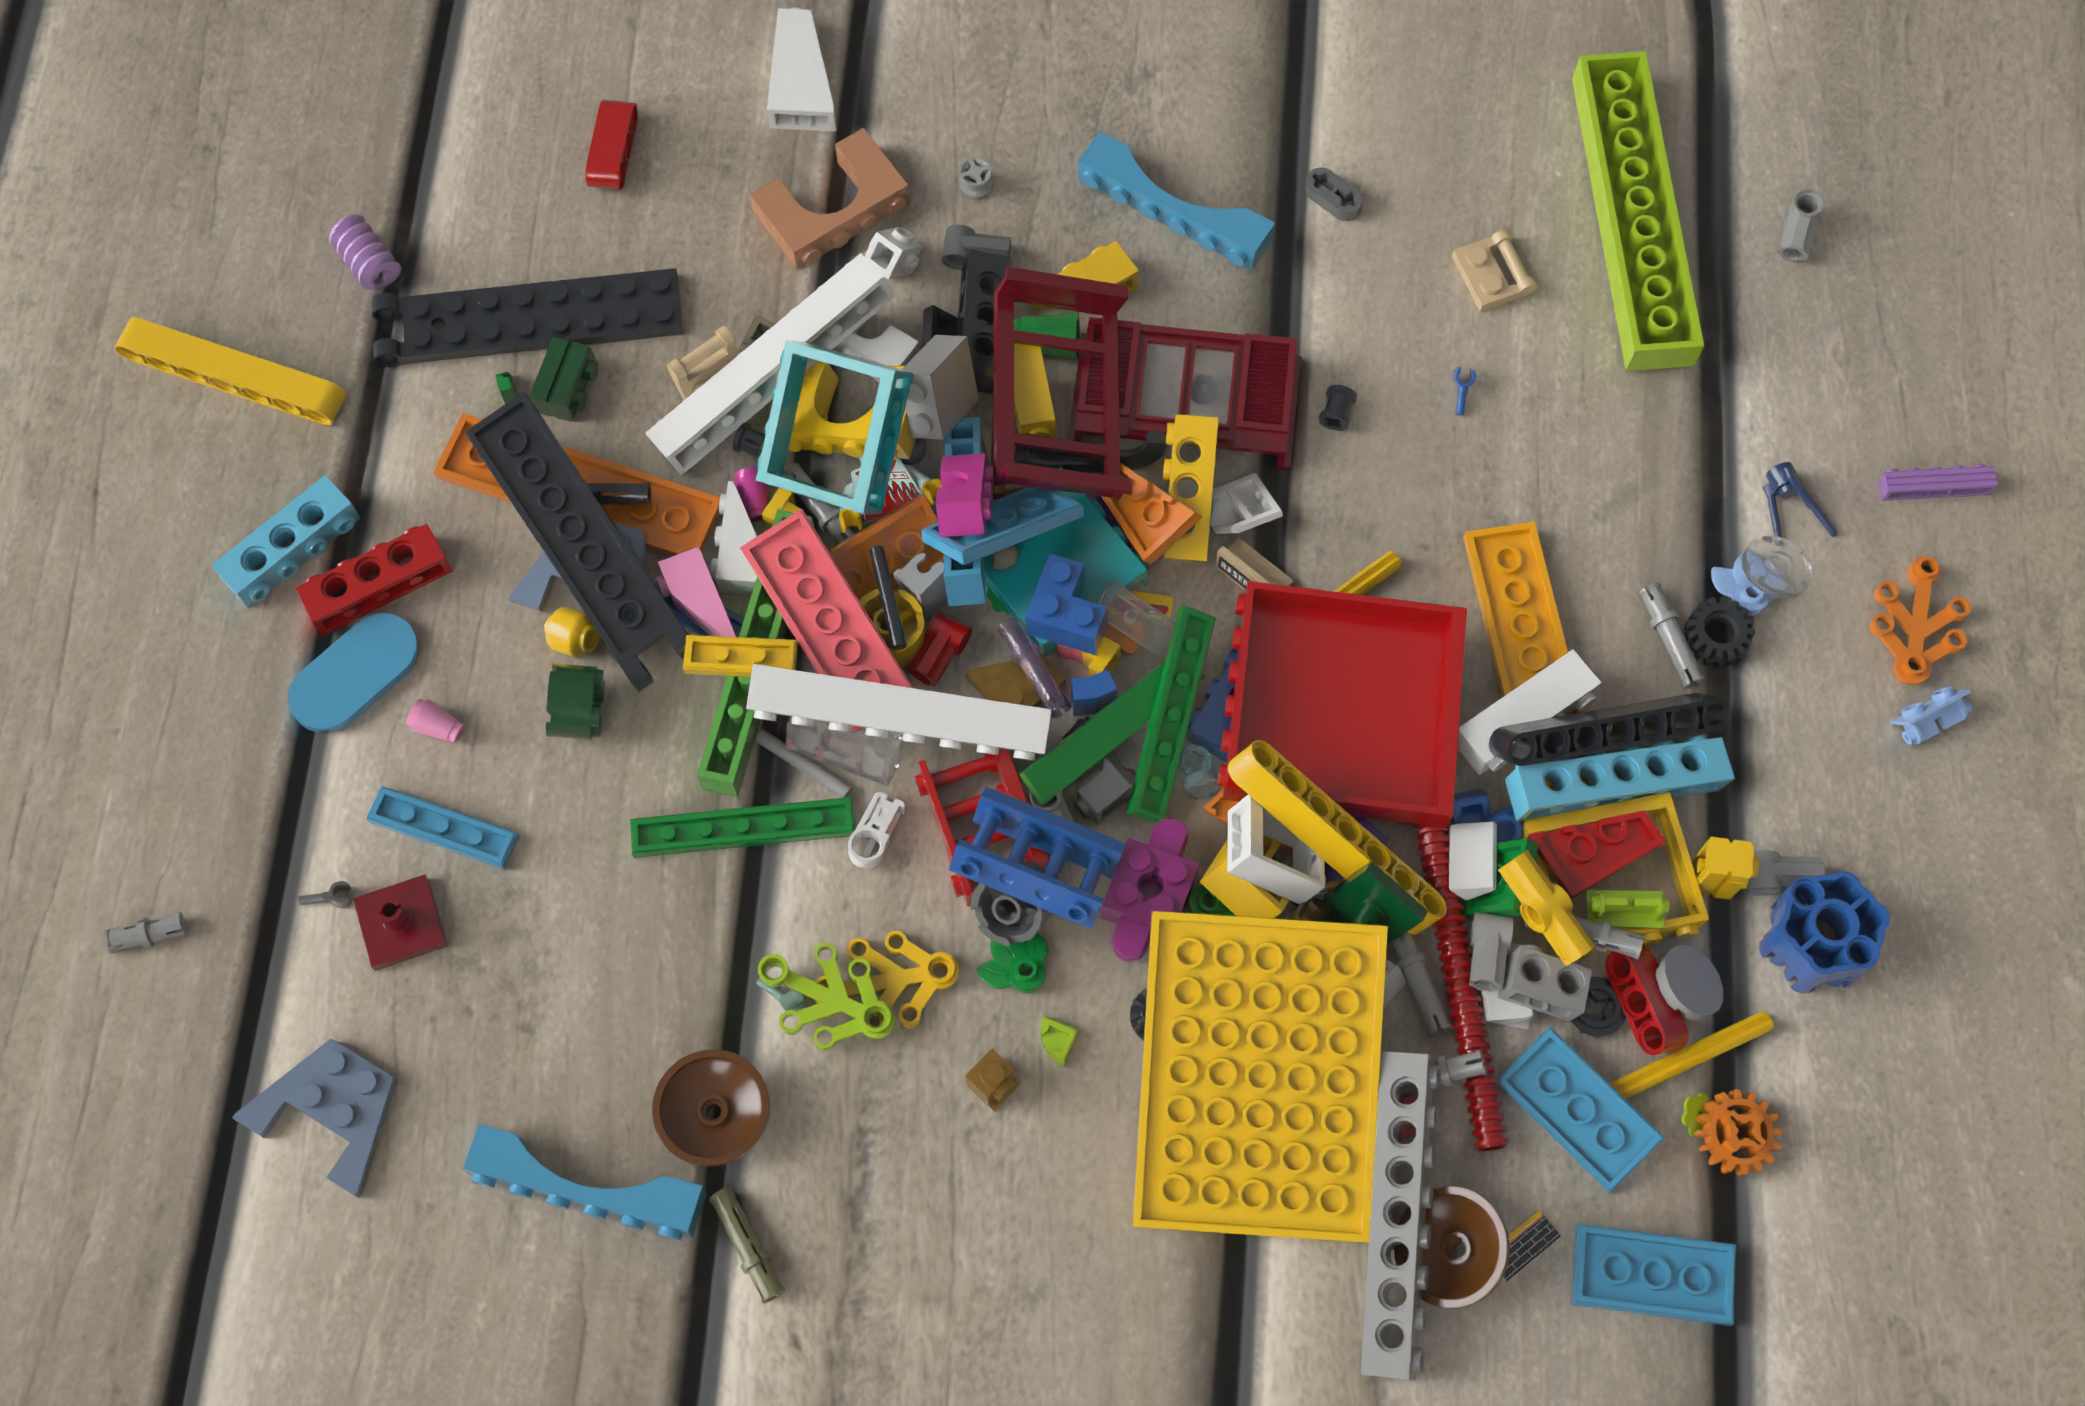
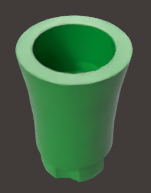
M1076 311L1053 315L1022 316V318H1014V330L1080 340L1079 312ZM1041 347L1043 355L1062 356L1072 359H1078L1079 357L1078 352Z

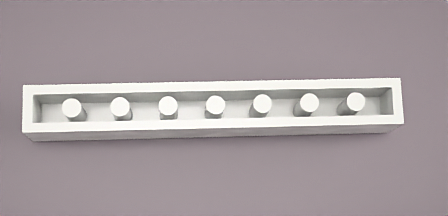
M860 253L748 348L738 354L736 358L717 374L713 375L693 394L684 399L681 404L663 419L659 420L645 434L682 476L737 430L742 423H745L773 399L772 393L777 384L781 366L780 356L785 348L786 340L806 342L832 350L896 295L885 277ZM808 358L805 372L818 360Z
M753 664L746 709L755 711L754 718L776 721L777 715L792 717L791 724L813 727L814 720L829 722V730L848 733L851 731V726L866 728L865 735L887 738L889 731L902 733V741L924 744L925 737L940 739V747L960 750L962 749V743L977 745L976 752L999 755V748L1014 751L1013 758L1032 761L1036 760V754H1045L1051 709Z

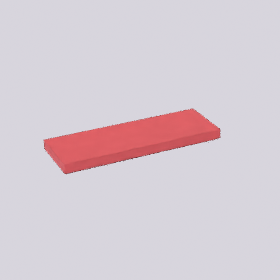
M802 509L740 547L817 674L914 688ZM851 726L854 733L863 729L862 727Z

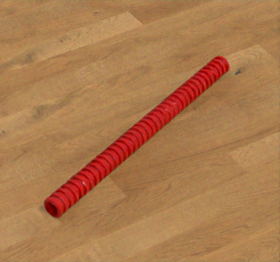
M1414 824V827L1418 829L1415 833L1416 838L1420 840L1417 846L1422 851L1420 860L1424 862L1422 871L1427 873L1424 876V880L1443 897L1447 907L1445 916L1432 924V926L1437 929L1434 933L1435 939L1439 940L1436 947L1442 953L1438 957L1439 961L1444 964L1441 966V973L1446 974V977L1443 978V984L1448 986L1445 990V995L1450 997V1000L1447 1002L1448 1008L1452 1009L1449 1017L1455 1022L1452 1024V1031L1457 1033L1454 1036V1042L1459 1044V1047L1456 1048V1054L1465 1055L1481 1050L1485 1060L1483 1065L1487 1068L1486 1075L1465 1078L1466 1082L1462 1084L1463 1089L1468 1091V1094L1465 1095V1101L1470 1102V1106L1467 1107V1113L1472 1114L1469 1123L1475 1129L1471 1134L1472 1137L1477 1139V1142L1473 1144L1474 1149L1479 1151L1502 1149L1509 1144V1139L1504 1137L1507 1129L1506 1126L1501 1124V1121L1504 1120V1114L1499 1113L1502 1103L1497 1101L1500 1093L1494 1087L1498 1082L1496 1078L1492 1077V1074L1495 1073V1067L1490 1066L1493 1056L1488 1054L1491 1046L1485 1040L1489 1035L1486 1030H1483V1027L1486 1026V1020L1481 1019V1015L1484 1014V1009L1479 1007L1482 999L1477 995L1479 990L1469 985L1472 950L1468 949V946H1470V939L1466 938L1469 932L1468 928L1463 926L1466 923V917L1461 915L1464 911V906L1459 904L1462 898L1449 889L1450 848L1448 846L1450 845V838L1446 837L1449 833V828Z

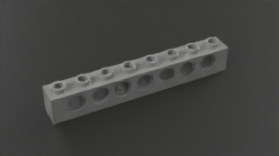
M1381 1051L1361 1375L1416 1381V1372H1422L1424 1350L1422 1347H1418L1419 1331L1425 1330L1426 1307L1420 1306L1421 1289H1427L1429 1278L1428 1266L1423 1265V1250L1429 1249L1431 1241V1227L1425 1224L1426 1208H1431L1433 1203V1185L1427 1184L1428 1168H1434L1436 1156L1435 1145L1430 1144V1129L1436 1128L1438 1120V1108L1436 1104H1432L1433 1089H1438L1440 1083L1439 1065H1434V1059L1429 1054ZM1410 1085L1417 1086L1419 1091L1417 1100L1409 1105L1402 1104V1090ZM1408 1124L1414 1125L1416 1128L1415 1139L1409 1144H1401L1398 1139L1400 1129ZM1411 1164L1414 1170L1412 1180L1407 1184L1400 1185L1396 1180L1397 1169L1401 1165ZM1401 1204H1408L1411 1208L1410 1220L1404 1225H1397L1393 1218L1394 1210ZM1405 1244L1409 1250V1258L1403 1265L1396 1266L1391 1260V1252L1396 1245ZM1401 1284L1406 1290L1407 1297L1401 1306L1394 1307L1389 1302L1388 1294L1393 1286ZM1394 1325L1400 1326L1404 1332L1403 1343L1397 1348H1391L1386 1341V1333Z

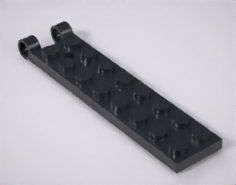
M677 268L398 297L390 293H381L372 297V317L375 320L392 322L403 319L404 342L385 338L377 340L373 344L374 363L381 367H395L400 364L548 349L554 337L568 340L571 343L576 342L590 345L683 335ZM438 321L445 322L441 329L433 328L434 323Z
M522 392L465 431V434L635 689L641 692L655 682L646 666L638 658V655L665 636H667L676 652L684 660L686 635L690 634L683 627L528 395ZM630 609H635L638 612V617L633 622H628L625 617Z

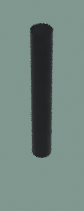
M881 545L873 546L869 551L892 649L901 650L907 644L884 547Z

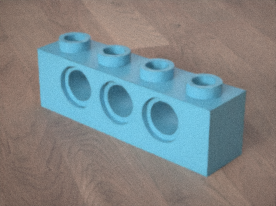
M324 475L211 566L224 583L249 608L255 602L265 599L270 590L282 580L292 577L307 560L321 554L327 547V544L337 536L350 531L355 522L360 519V516L352 503ZM323 518L318 524L311 525L315 519ZM295 540L292 545L283 548L286 542ZM266 562L263 568L254 570L257 565Z

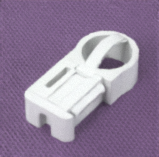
M876 792L856 830L849 837L848 854L853 864L865 869L873 868L884 859L885 851L890 843V835L901 814L905 815V804L903 801L895 798L893 802H890L888 795L883 792ZM869 838L865 850L860 857L854 852L853 845L860 839ZM876 842H878L880 845L879 852L870 857Z

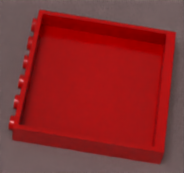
M1248 581L1245 593H1238L1235 615H1242L1241 627H1234L1232 648L1238 649L1237 661L1231 660L1228 682L1235 683L1234 695L1227 694L1225 717H1231L1230 730H1223L1221 751L1228 752L1226 765L1220 764L1217 786L1224 787L1223 800L1240 802L1248 795L1232 780L1228 771V764L1254 741L1262 740L1270 744L1351 816L1446 828L1453 816L1467 608Z

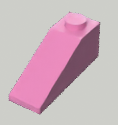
M699 547L658 562L662 575L656 577L663 597L670 595L674 606L710 636L736 637Z

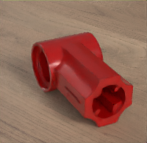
M939 611L927 629L924 644L908 668L909 674L926 686L936 687L954 656H959L965 649L973 628Z

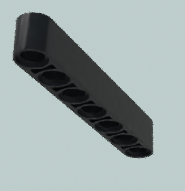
M1691 693L1502 726L1491 734L1489 749L1492 755L1498 759L1517 766H1526L1716 732L1728 725L1731 718V709L1729 704L1723 699L1702 693ZM1548 735L1547 742L1544 745L1545 738ZM1515 741V746H1514L1513 750L1511 751V746H1512L1513 742Z

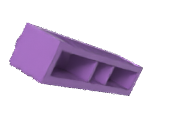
M1984 464L1968 468L1958 465L1949 469H1942L1939 466L1932 467L1929 470L1911 468L1907 471H1898V469H1890L1885 471L1878 480L1882 501L1991 495L1999 486L1995 467Z

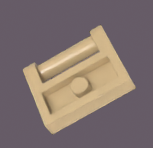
M1508 229L1500 230L1489 238L1453 250L1452 258L1480 312L1530 295L1538 288L1534 277L1528 276L1512 245L1513 237ZM1500 250L1516 284L1508 285L1492 252Z
M726 326L717 329L714 337L680 360L674 359L666 364L683 400L693 394L739 354L735 345L736 341Z

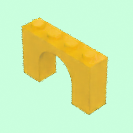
M818 361L805 372L788 450L792 452H799L801 449L813 450L824 455H830L832 452L845 453L852 457L861 458L863 457L874 406L864 416L855 421L843 424L829 422L828 410L839 378L828 363ZM889 365V366H891V367H895V368H898V369H903V368L905 367V366ZM906 409L894 460L895 458L910 459L916 438H911Z

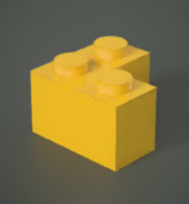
M1263 835V856L1271 859L1281 842ZM1227 839L1200 880V883L1236 916L1274 919L1283 912L1289 900L1227 873Z

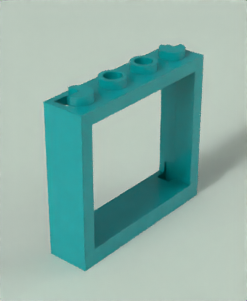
M786 340L785 348L780 356L781 366L777 384L772 393L773 403L770 417L765 425V440L757 463L758 472L756 480L862 514H881L913 373L810 343ZM808 358L880 378L854 497L783 475Z

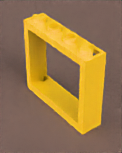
M1670 792L1530 819L1524 822L1522 839L1527 838L1529 833L1539 831L1544 833L1559 830L1564 826L1573 824L1579 826L1598 822L1603 818L1645 810L1651 820L1655 819L1658 830L1666 840L1663 847L1684 916L1665 920V929L1624 928L1621 930L1645 935L1642 946H1649L1663 941L1664 936L1676 934L1677 938L1682 939L1700 933L1699 929L1709 920ZM1536 853L1535 862L1551 883L1547 867ZM1553 949L1554 956L1558 958L1559 956ZM1604 949V953H1611V952H1612V951H1609V950H1605V949ZM1590 951L1579 959L1588 957L1590 955Z

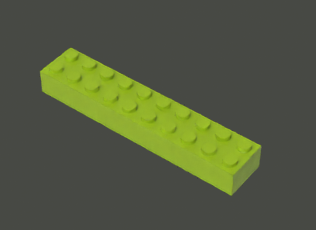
M1646 51L1580 55L1572 82L1625 370L1636 371L1695 366L1704 348V342Z

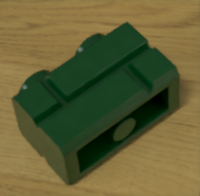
M556 337L552 338L529 395L530 400L540 414L551 417L555 416L558 419L572 422L577 410L582 411L587 400L586 386L588 381L595 380L599 367L592 348L588 345L576 342L571 343L568 340Z

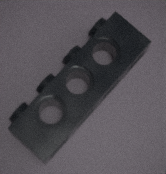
M969 249L961 267L956 336H967L977 391L992 394L994 391V292L1005 277V269L1007 266L1009 267L1010 257ZM982 289L989 291L992 295L986 294ZM979 319L985 320L989 325L983 324ZM977 350H982L987 356L979 354Z

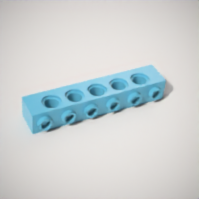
M1699 735L1678 744H1674L1673 740L1657 742L1650 748L1640 749L1638 745L1621 748L1615 753L1606 754V751L1584 755L1581 758L1572 759L1571 757L1526 766L1516 765V769L1505 778V783L1516 821H1522L1670 792L1672 798L1720 791L1735 778L1722 737L1707 739L1706 735ZM1682 761L1689 766L1690 770L1683 765ZM1648 766L1652 767L1657 775L1653 774ZM1614 771L1620 773L1623 777V780L1619 779L1615 775ZM1580 775L1588 780L1589 785L1583 783ZM1545 780L1551 782L1556 791L1550 789Z

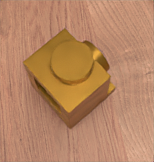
M993 1048L965 1075L966 1086L993 1112L1021 1085L1015 1078V1069Z

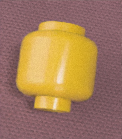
M572 607L559 608L548 617L544 625L546 642L549 648L573 658H581L592 652L600 641V635L584 611Z

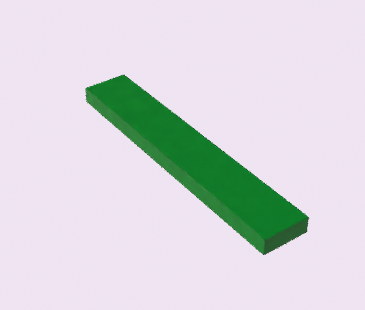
M1185 605L1178 609L1126 815L1155 825L1160 820L1166 818L1216 617Z
M1165 661L1019 774L1040 804H1045L1150 721ZM1202 672L1201 680L1205 677V675L1203 674V672Z
M852 797L630 819L633 858L849 837L855 831Z

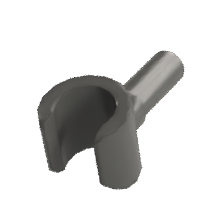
M345 881L335 882L327 892L299 896V904L332 902L337 908H346L351 903L350 898L337 899L335 895L339 891L351 890L350 885Z

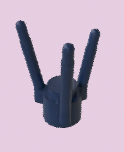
M1791 462L1778 464L1766 473L1765 476L1769 483L1762 488L1768 499L1776 544L1780 545L1783 543L1776 495L1780 496L1781 499H1789L1798 494L1830 536L1835 537L1837 535V531L1831 525V522L1804 487Z

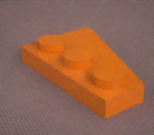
M1120 463V477L1132 479V493L1130 495L1124 494L1119 501H1114L1113 498L1102 497V499L1142 560L1151 565L1199 521L1202 516L1129 467Z

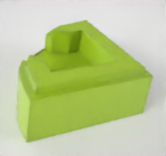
M1043 1016L1041 1023L1043 1047L1054 1062L1065 1067L1079 1030Z

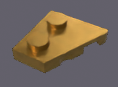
M1043 653L970 669L965 673L966 679L984 699L1038 707L1066 685V679Z

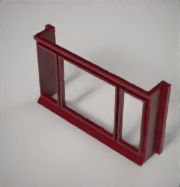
M1006 267L1005 277L994 292V486L1012 484L1113 498L1114 501H1119L1124 494L1130 495L1132 493V479L1120 477L1117 313L1128 299L1127 285ZM1014 302L1102 315V343L1014 330ZM1014 343L1103 356L1104 445L1015 433ZM1015 446L1104 458V475L1015 463Z

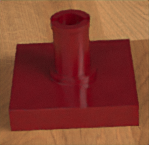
M426 874L353 898L369 961L374 971L448 947L431 884Z

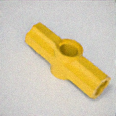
M1528 850L1498 870L1522 903L1520 911L1525 922L1534 931L1543 933L1565 966L1581 958L1595 947L1571 913L1573 904L1569 895L1559 885L1550 883Z

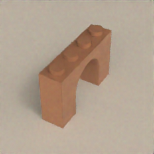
M864 128L835 144L838 164L858 189L855 199L846 208L831 214L810 212L798 204L779 178L750 193L754 214L796 270L817 262L823 254L833 248L844 246L850 238L862 231L871 230L879 221L891 214L900 213L910 203L908 184Z

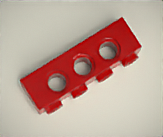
M426 523L422 526L407 529L401 536L389 542L376 544L369 552L356 558L346 559L340 562L336 568L322 575L317 574L307 578L303 584L295 587L312 623L321 636H324L453 571L430 527ZM413 557L409 563L399 564L404 558ZM380 573L376 579L366 581L371 574ZM347 589L342 596L334 597L337 591Z

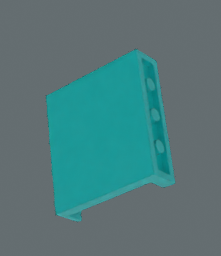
M1057 491L1082 504L1084 517L1014 544L1018 550V559L1012 568L1006 570L992 569L993 553L985 556L986 586L993 591L1026 635L1025 615L1049 553L1084 564L1086 581L1079 597L1083 600L1105 606L1139 581L1144 587L1149 584L1148 563L1142 560L1137 551L1133 553L1126 545L1128 541L1121 529L1116 525L1111 527L1104 519L1106 514L1096 500L1090 502L1084 494ZM1027 635L1045 657L1056 651V643Z

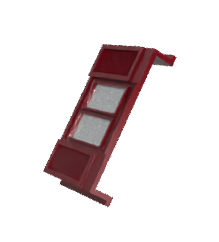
M1089 317L1087 334L1082 333L1081 340L1102 343V318ZM1118 320L1120 438L1146 441V434L1153 430L1166 435L1167 423H1175V414L1218 417L1217 449L1277 455L1276 469L1290 471L1301 356H1296L1297 339L1248 333L1241 335L1141 324V322ZM1079 353L1068 441L1082 442L1083 434L1104 436L1103 356Z

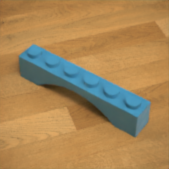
M1099 131L1079 159L1078 179L1087 187L1098 189L1110 195L1119 204L1129 205L1138 210L1147 219L1157 220L1168 226L1174 233L1185 235L1195 240L1202 248L1208 251H1215L1227 257L1236 266H1244L1252 271L1273 240L1275 222L1246 207L1234 209L1207 208L1187 203L1168 194L1143 173L1134 160L1128 145Z
M980 417L961 419L945 437V456L985 453ZM944 554V582L949 606L986 604L985 557L963 565Z
M478 1124L463 1167L468 1174L473 1176L471 1182L477 1185L494 1189L496 1183L509 1186V1193L526 1199H531L533 1193L547 1197V1204L568 1210L570 1204L584 1207L583 1214L601 1220H606L607 1214L622 1218L621 1225L643 1231L644 1225L659 1228L658 1235L675 1241H680L682 1235L693 1238L707 1195V1191L701 1185L665 1175L648 1183L627 1188L600 1189L579 1185L557 1176L542 1166L533 1157L524 1141L517 1134L483 1124Z

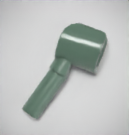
M760 978L756 982V985L778 1000L785 1011H798L807 1006L801 993L793 989L784 994L777 987L765 985Z

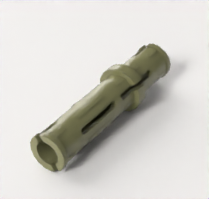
M732 1187L718 1191L710 1197L709 1201L716 1210L743 1262L740 1266L743 1273H749L762 1298L763 1304L769 1303L783 1295L786 1291L770 1263L772 1256L768 1250H763L750 1222L733 1193Z

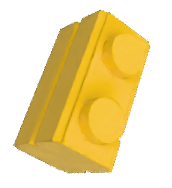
M1710 837L1691 860L1701 894L1706 897L1712 894L1714 898L1731 900L1740 889L1747 888L1749 879L1756 878L1759 870V857L1754 855V846L1749 841L1733 840L1730 843L1729 839Z

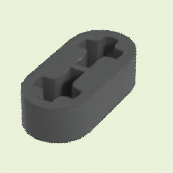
M1315 168L1308 173L1305 193L1309 199L1339 220L1351 221L1359 216L1363 197L1358 189L1327 168ZM1322 182L1327 183V184H1326V187H1325V186H1320L1319 188H1316V187H1315V183H1317V184H1321ZM1349 200L1353 202V205L1341 206V202L1346 203Z

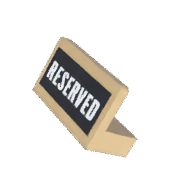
M1239 537L1228 549L1222 546L1217 551L1215 568L1244 591L1248 581L1286 586L1293 585L1294 580Z

